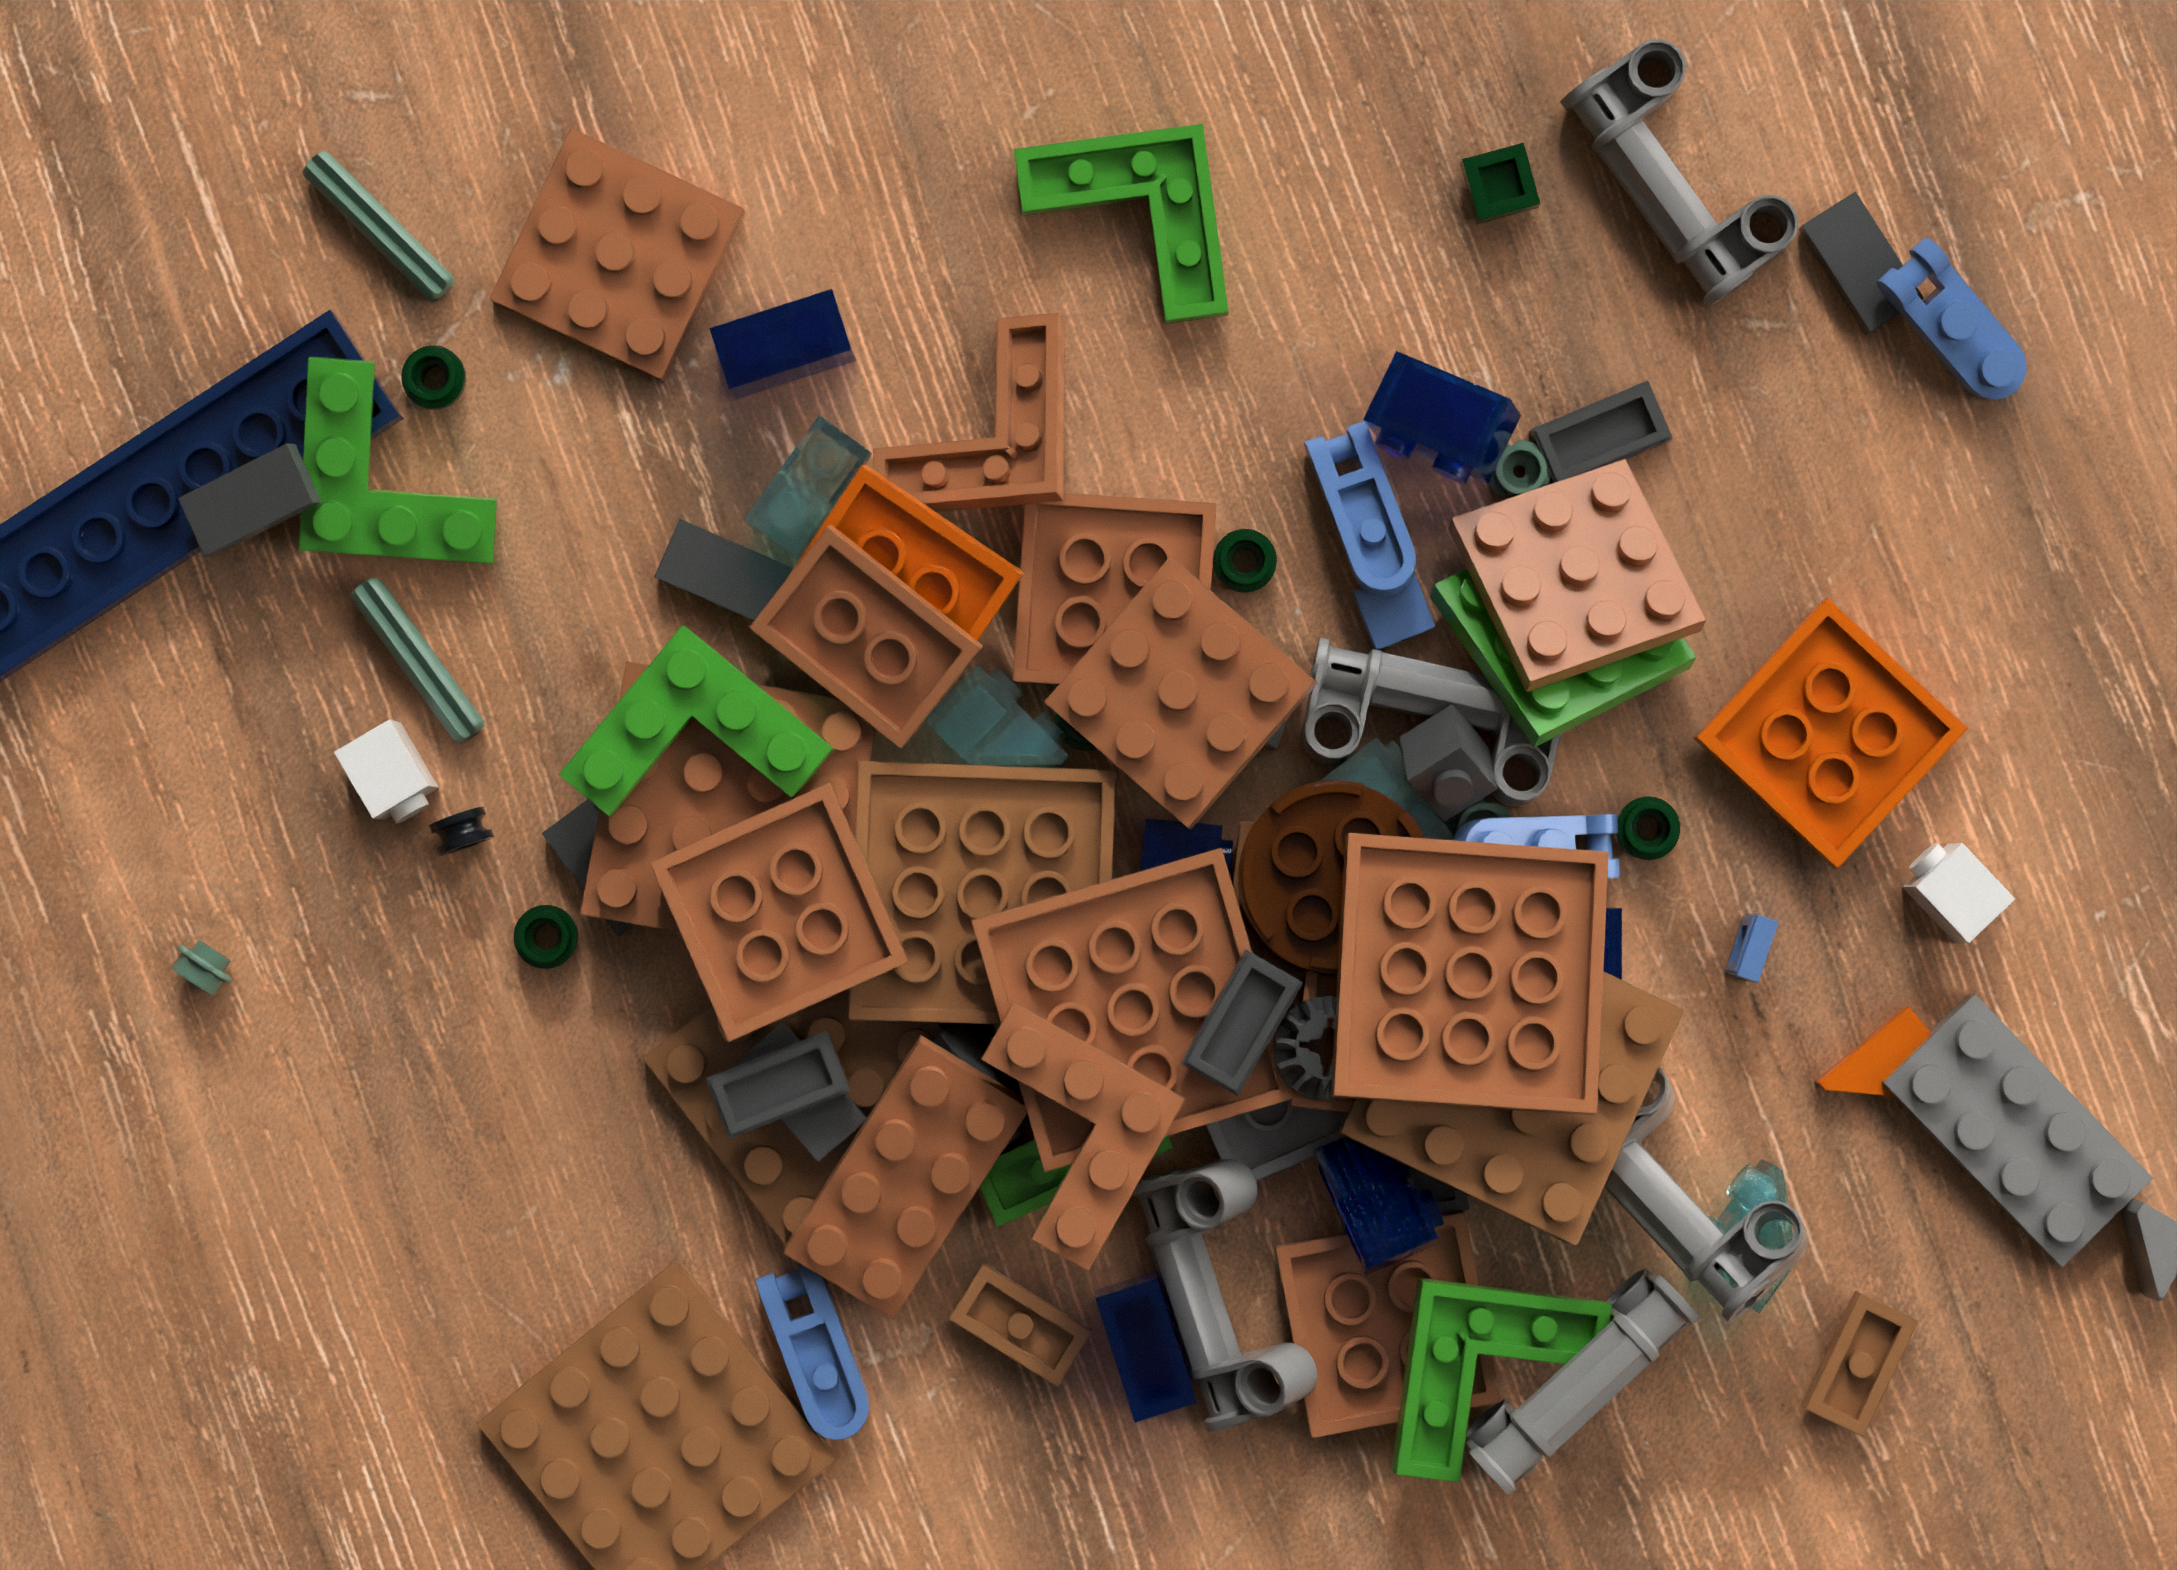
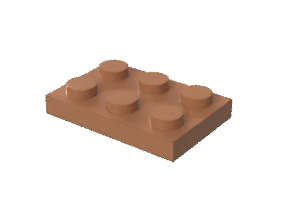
M833 525L828 526L749 627L900 749L908 742L983 647L982 644Z

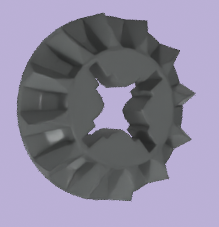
M1333 996L1316 997L1296 1005L1280 1022L1274 1039V1058L1282 1078L1297 1093L1318 1101L1342 1099L1331 1097L1333 1059L1331 1066L1327 1068L1325 1077L1323 1076V1066L1320 1065V1055L1309 1052L1307 1048H1299V1043L1307 1044L1310 1041L1319 1040L1322 1037L1323 1030L1327 1028V1021H1331L1330 1031H1333L1334 1039L1336 998Z

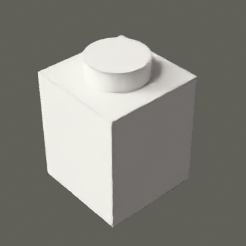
M389 719L334 752L373 819L385 820L392 816L396 824L403 822L427 808L429 803L425 796L439 788L401 722Z
M1938 843L1931 845L1909 866L1914 876L1902 886L1954 943H1970L2015 900L2010 892L1963 843H1949L1944 848Z

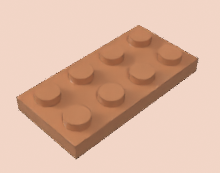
M920 1035L788 1240L783 1254L891 1319H894L1027 1115L1023 1097Z

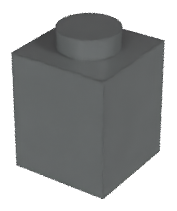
M1453 704L1400 736L1407 781L1443 822L1497 790L1488 744Z

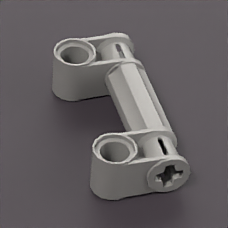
M1662 39L1649 40L1640 44L1609 68H1604L1586 79L1569 92L1560 103L1566 111L1572 109L1575 111L1595 139L1592 144L1595 152L1600 155L1669 251L1675 263H1684L1705 292L1706 295L1703 298V302L1710 308L1755 275L1754 272L1776 258L1789 245L1798 229V217L1793 206L1784 198L1776 195H1763L1749 202L1720 224L1716 223L1643 121L1670 101L1676 94L1686 73L1685 59L1681 51L1673 43ZM1647 60L1661 62L1668 69L1670 83L1661 88H1652L1645 85L1640 80L1637 66ZM1756 214H1767L1776 219L1781 231L1779 241L1774 243L1758 241L1750 231V218Z
M1319 637L1310 676L1318 684L1309 693L1301 729L1303 750L1312 761L1321 765H1336L1344 762L1355 751L1361 740L1368 706L1429 719L1453 704L1474 729L1495 734L1490 756L1497 790L1490 794L1498 802L1506 806L1520 807L1533 801L1547 788L1562 734L1533 747L1483 674L1384 653L1372 649L1369 654L1332 647L1329 639ZM1325 718H1334L1340 721L1346 727L1348 733L1347 744L1339 749L1323 747L1315 737V724ZM1511 759L1521 760L1531 767L1534 774V783L1530 790L1517 791L1507 785L1503 777V767L1506 761Z
M1658 1067L1653 1081L1659 1084L1658 1097L1652 1104L1640 1107L1604 1187L1681 1269L1689 1281L1698 1280L1724 1308L1722 1316L1728 1323H1731L1751 1309L1766 1294L1771 1285L1801 1259L1806 1252L1808 1244L1807 1230L1794 1208L1787 1203L1773 1200L1762 1202L1755 1206L1724 1234L1640 1144L1642 1140L1669 1117L1675 1104L1674 1089L1663 1070ZM1781 1219L1793 1225L1794 1233L1792 1240L1784 1248L1770 1250L1759 1244L1760 1230L1767 1222ZM1718 1270H1724L1738 1285L1737 1288H1732L1718 1273Z
M1222 1159L1182 1170V1168L1174 1169L1142 1179L1131 1195L1138 1196L1150 1232L1145 1237V1240L1150 1249L1183 1350L1190 1379L1198 1380L1209 1417L1204 1420L1206 1429L1209 1432L1230 1428L1253 1419L1271 1416L1309 1395L1316 1386L1318 1377L1316 1364L1312 1356L1303 1347L1295 1343H1282L1244 1353L1239 1350L1201 1231L1209 1230L1250 1210L1256 1201L1258 1192L1256 1179L1244 1163L1235 1159ZM1213 1188L1216 1190V1192H1217V1194H1218V1196H1219V1200L1217 1199V1197H1216V1195H1215V1193H1214ZM1273 1374L1276 1376L1279 1384L1276 1382Z
M1645 1268L1628 1278L1606 1301L1612 1305L1611 1316L1613 1319L1604 1329L1518 1409L1514 1410L1505 1399H1502L1500 1403H1495L1467 1429L1465 1442L1471 1449L1469 1453L1508 1496L1516 1490L1515 1483L1528 1474L1544 1456L1550 1458L1561 1445L1647 1365L1660 1356L1658 1350L1671 1341L1687 1323L1693 1325L1700 1318L1685 1299L1661 1275L1657 1277Z

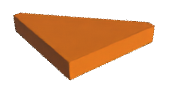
M1904 1006L1817 1079L1815 1083L1821 1089L1829 1091L1895 1096L1882 1082L1932 1033L1910 1007Z

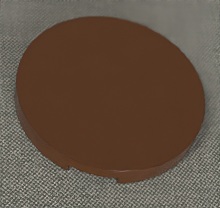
M1323 780L1305 784L1287 792L1270 804L1250 830L1241 852L1238 868V889L1240 901L1250 926L1263 944L1275 955L1305 971L1324 975H1338L1345 836L1348 833L1425 838L1419 825L1408 811H1405L1388 796L1364 786L1363 783L1348 780Z

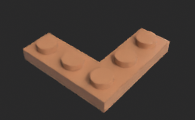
M1057 312L997 319L995 437L874 448L873 470L935 512L1063 501L1065 322L1060 314Z
M1013 1001L981 1060L1094 1123L1033 1231L1031 1239L1089 1271L1184 1103L1185 1098Z

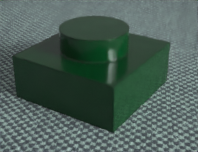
M1524 143L1462 159L1460 166L1477 225L1537 209L1541 204Z

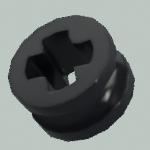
M484 807L460 812L429 825L431 833H437L441 838V845L437 848L439 856L478 845L494 837L492 829H486L482 825V818L486 815Z

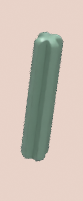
M319 152L306 164L302 171L304 177L429 301L436 302L449 292L455 283L454 277L329 152Z
M373 577L356 587L350 594L351 600L452 739L458 743H463L477 735L485 726L484 720L382 580Z

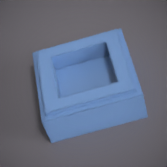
M1415 573L1406 589L1396 595L1376 596L1369 594L1362 588L1352 592L1375 650H1381L1436 628Z
M1746 914V916H1743L1725 968L1726 974L1744 981L1758 983L1779 922L1758 914Z

